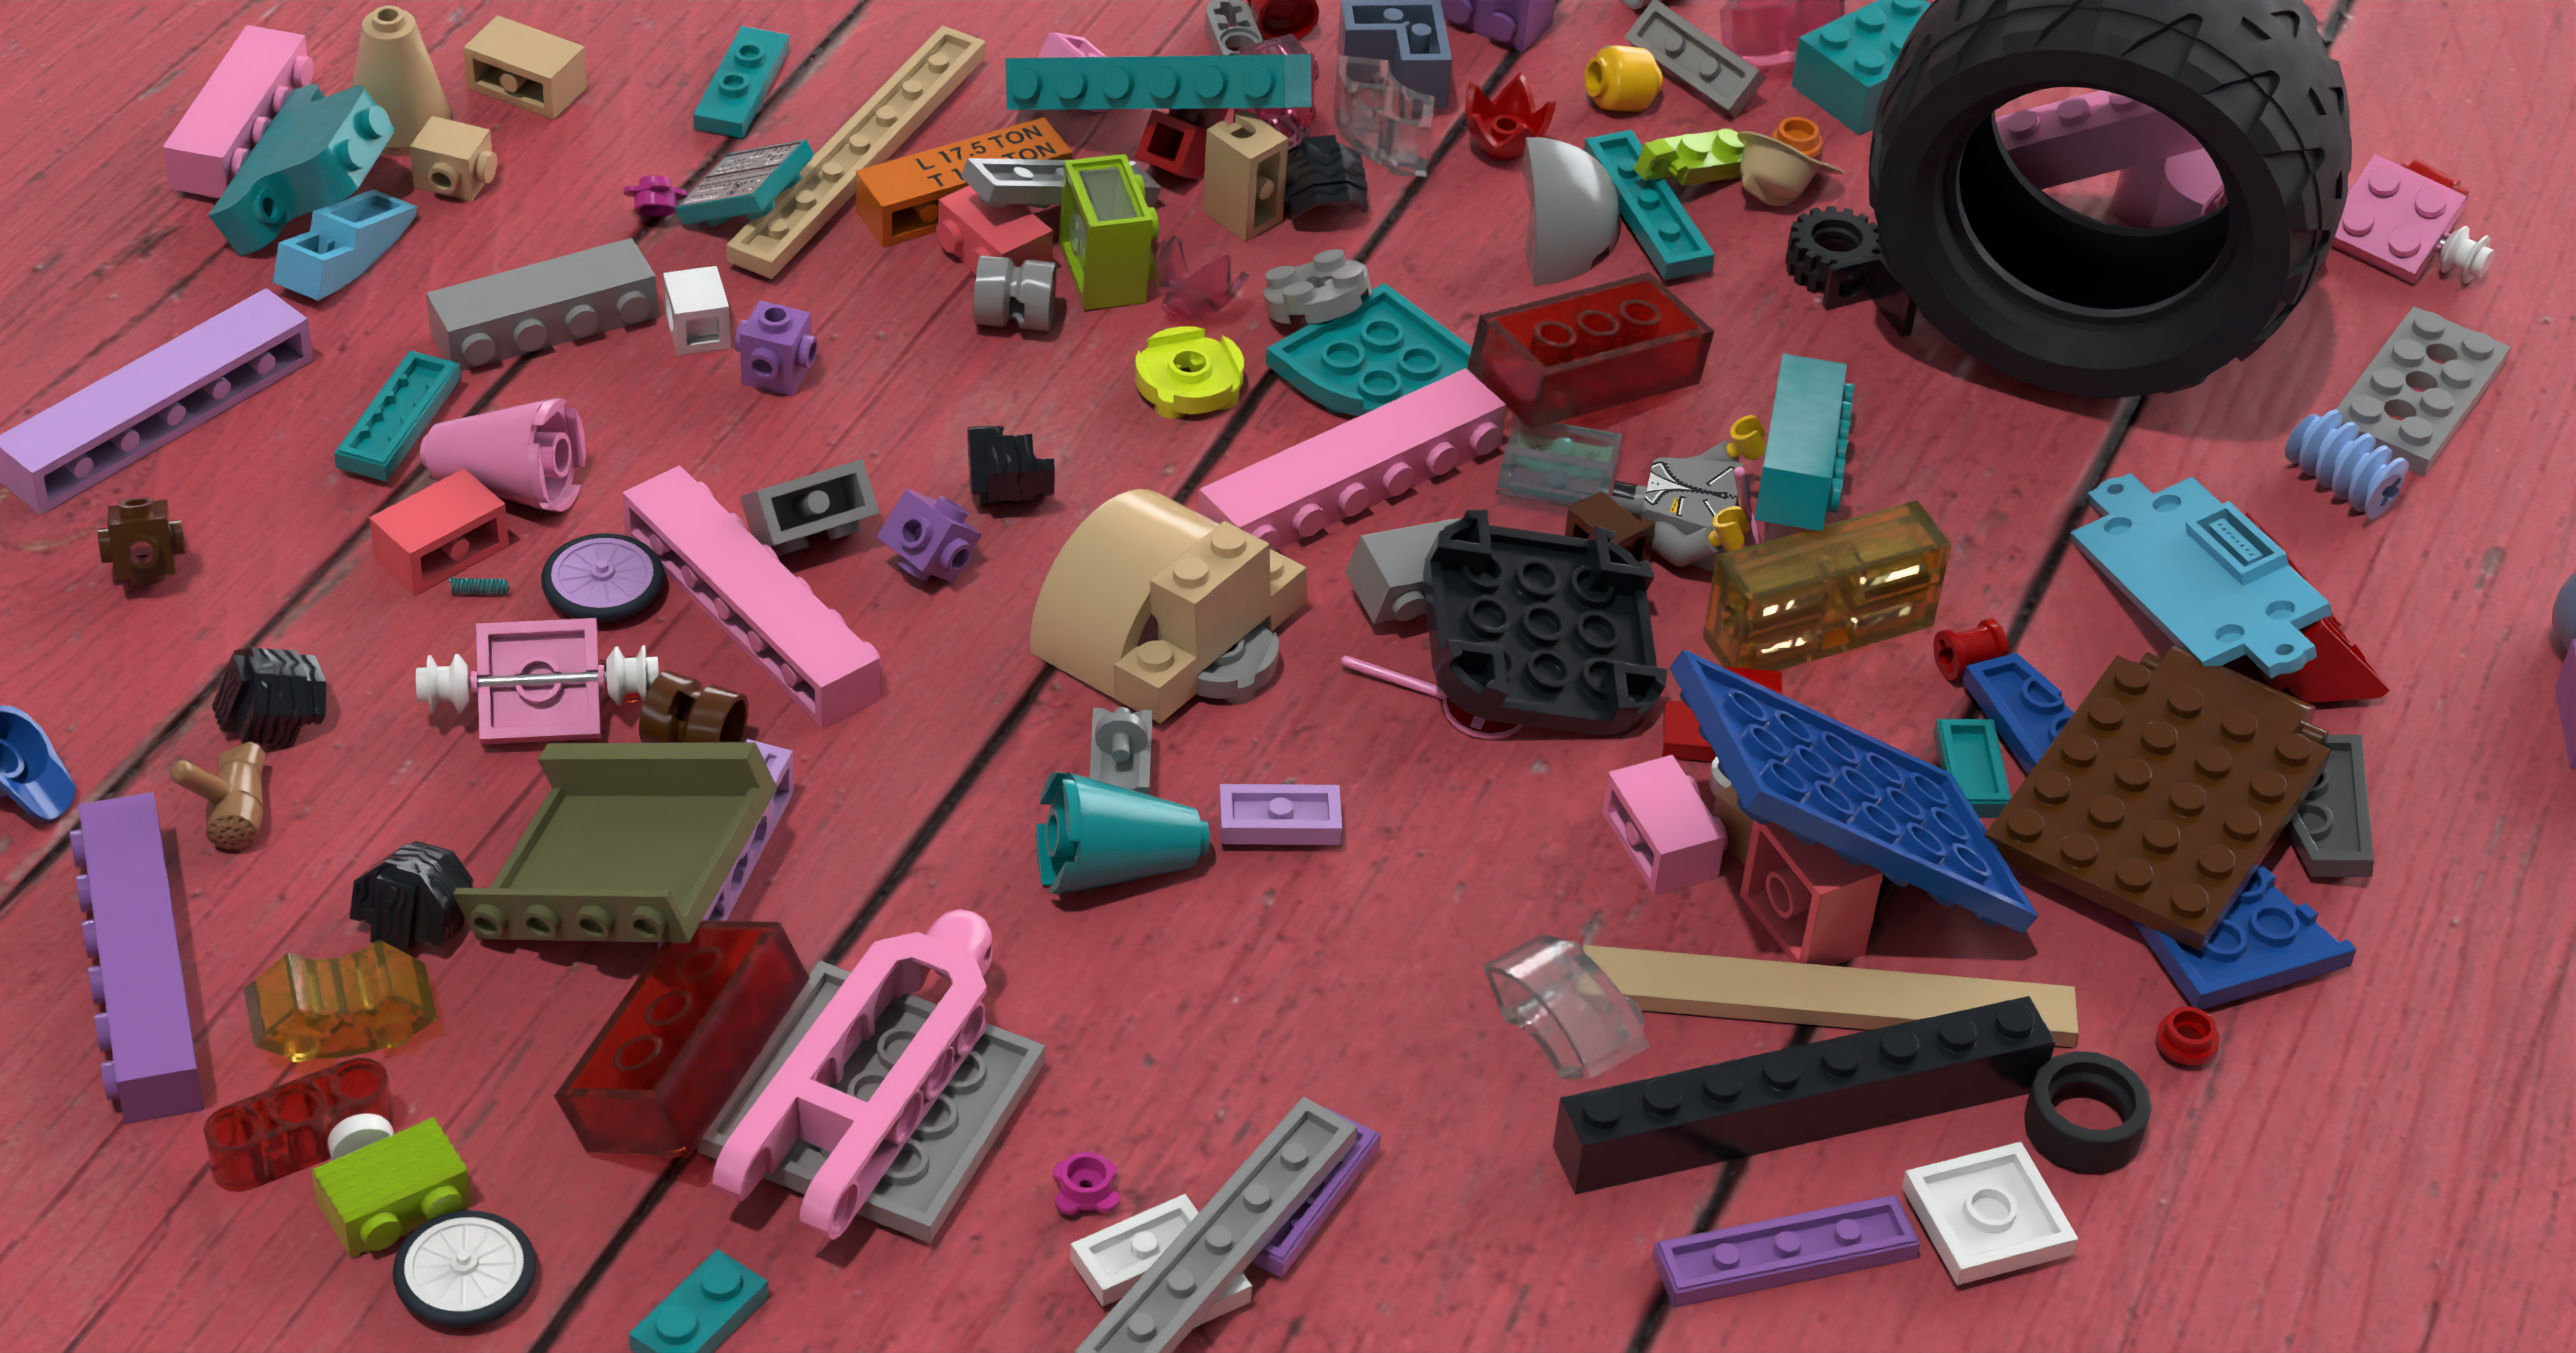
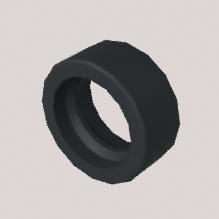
M2073 1051L2053 1057L2038 1069L2030 1089L2024 1119L2026 1133L2035 1148L2053 1163L2076 1172L2104 1173L2123 1167L2137 1155L2152 1108L2149 1090L2139 1075L2123 1062L2098 1052ZM2069 1094L2088 1095L2104 1101L2115 1109L2124 1123L2121 1126L2107 1130L2086 1129L2070 1123L2061 1116L2051 1101Z

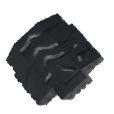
M1336 135L1302 138L1301 144L1288 150L1283 213L1291 212V219H1297L1307 210L1332 203H1347L1351 207H1358L1361 213L1367 212L1368 204L1365 198L1368 192V185L1365 180L1366 175L1361 152L1337 143Z
M1003 425L968 427L970 495L979 494L980 504L1031 502L1034 500V496L1054 495V459L1036 458L1033 450L1032 434L1003 435Z
M245 648L234 650L212 704V710L215 712L214 717L217 719V724L221 725L219 728L221 731L239 733L242 744L253 742L266 745L269 742L270 746L279 744L280 746L294 747L299 732L305 724H322L326 716V679L316 655H299L297 650Z
M414 841L411 844L403 845L384 857L354 880L349 919L356 921L364 920L366 923L371 924L370 942L374 945L381 944V947L384 949L389 947L391 951L398 949L400 952H407L419 941H429L431 945L441 947L465 923V916L453 893L456 888H472L474 880L454 851Z

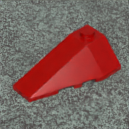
M2248 512L2244 514L2286 553L2283 547ZM2287 554L2289 566L2292 567L2302 578H2304L2310 584V582L2306 579V577L2303 575L2300 569L2296 566V564ZM2333 612L2332 615L2299 629L2315 645L2317 657L2306 662L2302 669L2270 678L2257 666L2260 673L2274 689L2282 691L2288 687L2300 700L2306 703L2382 698L2390 691L2360 647L2356 644L2352 645L2339 628L2342 624Z

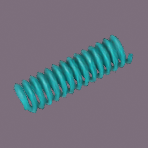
M450 577L448 579V582H451L452 594L454 593V583L456 594L458 593V585L459 593L462 594V586H464L463 593L466 594L467 584L468 594H470L471 583L472 594L475 593V583L477 595L479 594V584L481 595L483 594V585L485 594H487V587L489 588L488 593L491 594L493 586V594L495 595L496 584L497 594L499 595L500 583L501 594H504V584L505 594H508L509 582L505 578L503 580L501 578L499 580L497 578L495 580L493 578H474L473 580L472 577L470 579L468 577L466 579L464 577L462 579L460 577L457 579Z

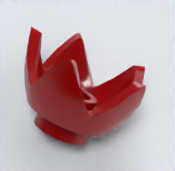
M1523 73L1517 74L1493 101L1485 96L1478 85L1470 81L1465 101L1466 124L1472 138L1488 156L1500 161H1512L1524 155L1526 137L1542 138L1551 123L1557 101H1548L1541 109L1536 110L1532 92Z

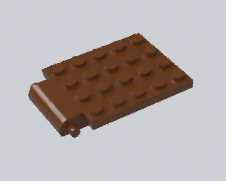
M2176 645L2167 652L2163 659L2146 652L2140 663L2131 662L2117 655L1987 830L1985 837L1996 845L2005 861L2202 951L2326 768L2331 749L2324 745L2329 731L2312 724L2315 706L2224 666L2203 667L2189 651Z

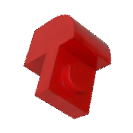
M1229 108L1169 109L1168 113L1152 109L1135 158L1187 178L1199 177L1205 171L1207 129L1220 121H1224Z

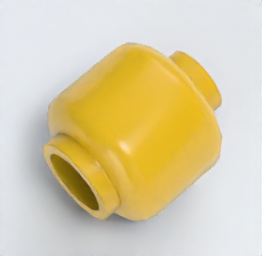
M1605 46L1597 52L1595 57L1589 60L1584 74L1585 89L1592 97L1594 103L1600 109L1613 111H1643L1660 92L1663 81L1662 72L1657 66L1654 56L1647 49L1638 47Z

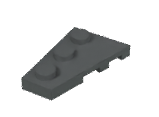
M2328 735L2324 746L2331 749L2326 768L2286 825L2285 830L2311 877H2372L2374 857L2362 735Z

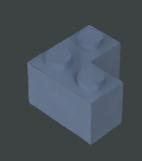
M1341 0L1337 50L1342 79L1372 80L1374 78H1392L1397 109L1417 111L1447 109L1452 57L1441 0Z

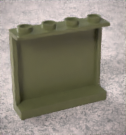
M756 742L548 743L538 758L552 787L490 888H456L453 896L477 939L689 943L777 790V786Z

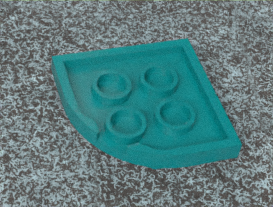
M1386 283L1372 289L1370 297L1366 293L1361 295L1363 305L1355 311L1333 320L1309 324L1266 348L1265 364L1311 399L1324 405L1330 412L1336 414L1347 413L1356 416L1366 414L1465 368L1486 386L1494 381L1496 367L1495 363Z

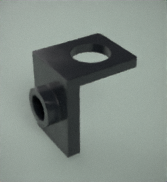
M1882 253L1829 266L1822 302L1826 310L1872 300L1900 337L1911 335L1917 305L1910 298L1902 283L1895 280ZM1852 273H1863L1862 280L1856 288L1845 293L1838 292L1839 285L1844 278Z

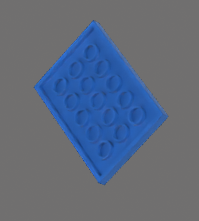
M1683 649L1669 668L1682 690L1680 693L1681 700L1693 711L1700 724L1698 728L1700 735L1712 746L1719 759L1717 764L1719 771L1731 782L1739 797L1737 804L1749 818L1760 824H1767L1771 821L1785 827L1795 838L1807 845L1813 846L1818 842L1832 848L1841 858L1854 866H1861L1865 863L1877 868L1889 880L1899 886L1907 887L1910 883L1924 889L1933 899L1944 906L1952 907L1954 904L1971 910L1978 919L1991 927H1997L1999 924H2002L2024 934L2038 918V914L1998 848L1985 837L1987 830L1953 774Z

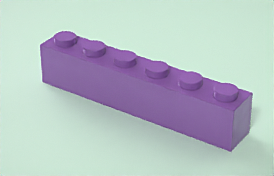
M154 792L78 804L82 829L70 831V839L75 867L87 866L88 874L77 875L76 883L81 912L93 911L94 919L82 921L87 957H99L100 965L88 967L94 1005L106 1003L107 1012L94 1014L100 1052L112 1050L113 1060L101 1062L107 1101L120 1099L125 1124L204 1110Z

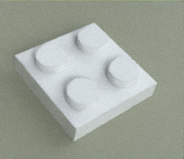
M2022 1142L1905 1171L1902 1188L1956 1285L2068 1257L2075 1253L2078 1237Z

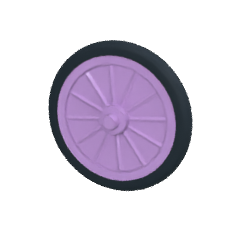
M613 533L585 535L563 544L549 556L541 574L543 592L556 609L575 619L596 618L597 622L617 621L643 611L658 597L664 583L662 562L648 545L635 538Z

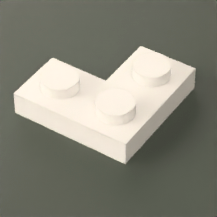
M1183 1194L1071 1243L1070 1261L1103 1307L1123 1298L1199 1212L1187 1195ZM1243 1273L1239 1275L1195 1327L1251 1302L1252 1285Z

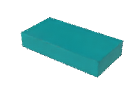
M1936 719L1933 735L1940 769L1953 774L1979 818H1997L2010 801L2011 795L1994 719Z

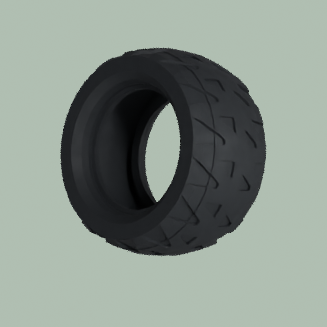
M1935 0L1920 16L1907 37L1887 78L1875 115L1869 160L1870 206L1874 209L1878 225L1879 247L1895 280L1902 283L1910 298L1921 310L1923 317L1944 337L1993 369L2019 381L2044 389L2101 399H2119L2120 397H2134L2160 392L2169 394L2203 383L2209 374L2225 366L2235 357L2243 362L2276 332L2308 293L2316 280L2315 275L2329 254L2348 195V174L2351 171L2352 139L2346 85L2339 61L2329 58V54L2318 33V20L2302 0ZM2055 87L2096 89L2136 100L2163 113L2181 125L2199 141L2211 157L2225 187L2227 201L2200 218L2170 227H2130L2112 224L2081 214L2057 202L2041 191L2016 167L2000 137L1995 110L2020 96Z

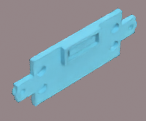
M2129 473L2122 477L2103 481L2096 489L2087 492L2089 504L2103 517L2070 532L2073 544L2178 647L2189 651L2203 667L2222 666L2243 655H2247L2265 674L2273 678L2280 674L2298 671L2303 668L2306 662L2317 657L2315 645L2299 629L2332 615L2330 602L2289 566L2287 553L2230 501L2222 504L2193 476L2153 494L2133 474Z

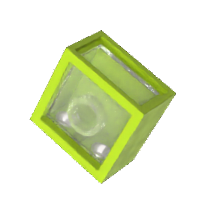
M1126 154L1065 160L1059 246L1084 310L1146 303L1148 281H1153L1156 273L1151 240L1157 239L1159 236V222L1155 208H1148L1145 202V186L1142 176L1140 174L1134 175Z

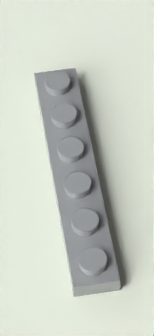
M1303 1096L1074 1353H1172L1356 1143L1357 1126Z

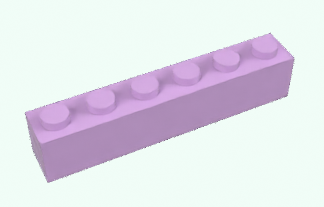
M265 288L2 433L0 435V483L39 515L48 512L312 362L313 354L308 318L269 289Z

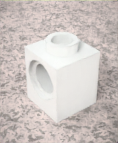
M717 266L663 273L665 315L677 356L731 348L729 305Z

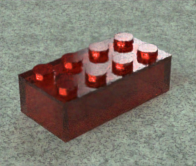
M1647 272L1480 315L1467 369L1501 399L1531 430L1699 384L1715 331L1654 275Z
M701 921L689 943H662L554 1095L586 1152L677 1157L691 1156L810 979L780 922Z

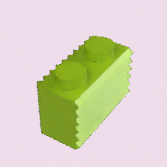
M435 1117L311 1169L316 1203L349 1256L353 1258H358L362 1252L369 1253L371 1250L379 1251L388 1248L400 1236L406 1237L411 1230H415L423 1223L440 1215L460 1211L461 1209L466 1210L472 1203L468 1170L465 1162L461 1160L459 1153L455 1151L447 1135H444L442 1127L438 1125Z

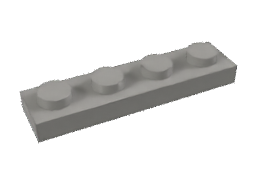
M967 158L961 177L978 193L977 196L982 202L992 207L1005 208L1008 204H1029L1037 208H1048L1050 205H1061L1065 160ZM1129 161L1134 175L1140 174L1143 178L1147 206H1155L1162 187L1134 161Z

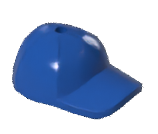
M0 705V799L12 798L37 821L42 823L53 822L68 809L74 800L75 785L43 729L27 713L13 706Z

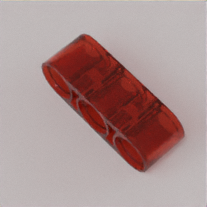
M358 1057L349 1059L216 1110L206 1120L203 1129L213 1180L223 1189L242 1192L331 1159L328 1137L332 1129L344 1119L354 1115H379L393 1126L394 1115L387 1070L380 1062L371 1058Z

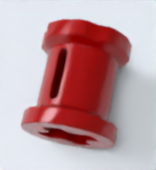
M1994 618L1981 620L1977 628L1958 633L1951 629L1938 631L1933 642L1937 666L1942 675L1949 681L1961 679L1965 674L1967 665L2002 657L2009 653L2007 636L2003 627Z

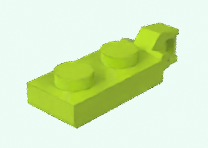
M1732 129L1656 139L1643 144V150L1633 169L1645 181L1673 177L1682 186L1741 177L1739 169L1745 145L1737 138L1738 132Z

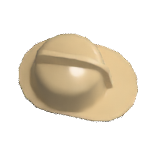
M1740 131L1737 135L1739 141L1745 145L1739 169L1743 187L1747 192L1765 204L1776 207L1790 204L1802 194L1817 171L1836 175L1845 174L1844 170L1809 158L1792 146L1769 136L1750 131Z

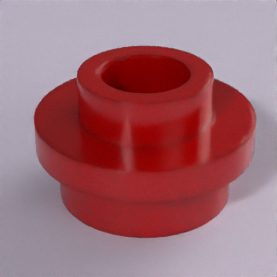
M2185 1006L2173 1010L2161 1020L2156 1033V1042L2160 1050L2173 1061L2185 1065H2200L2210 1061L2216 1055L2220 1037L2216 1023L2208 1013L2199 1008Z

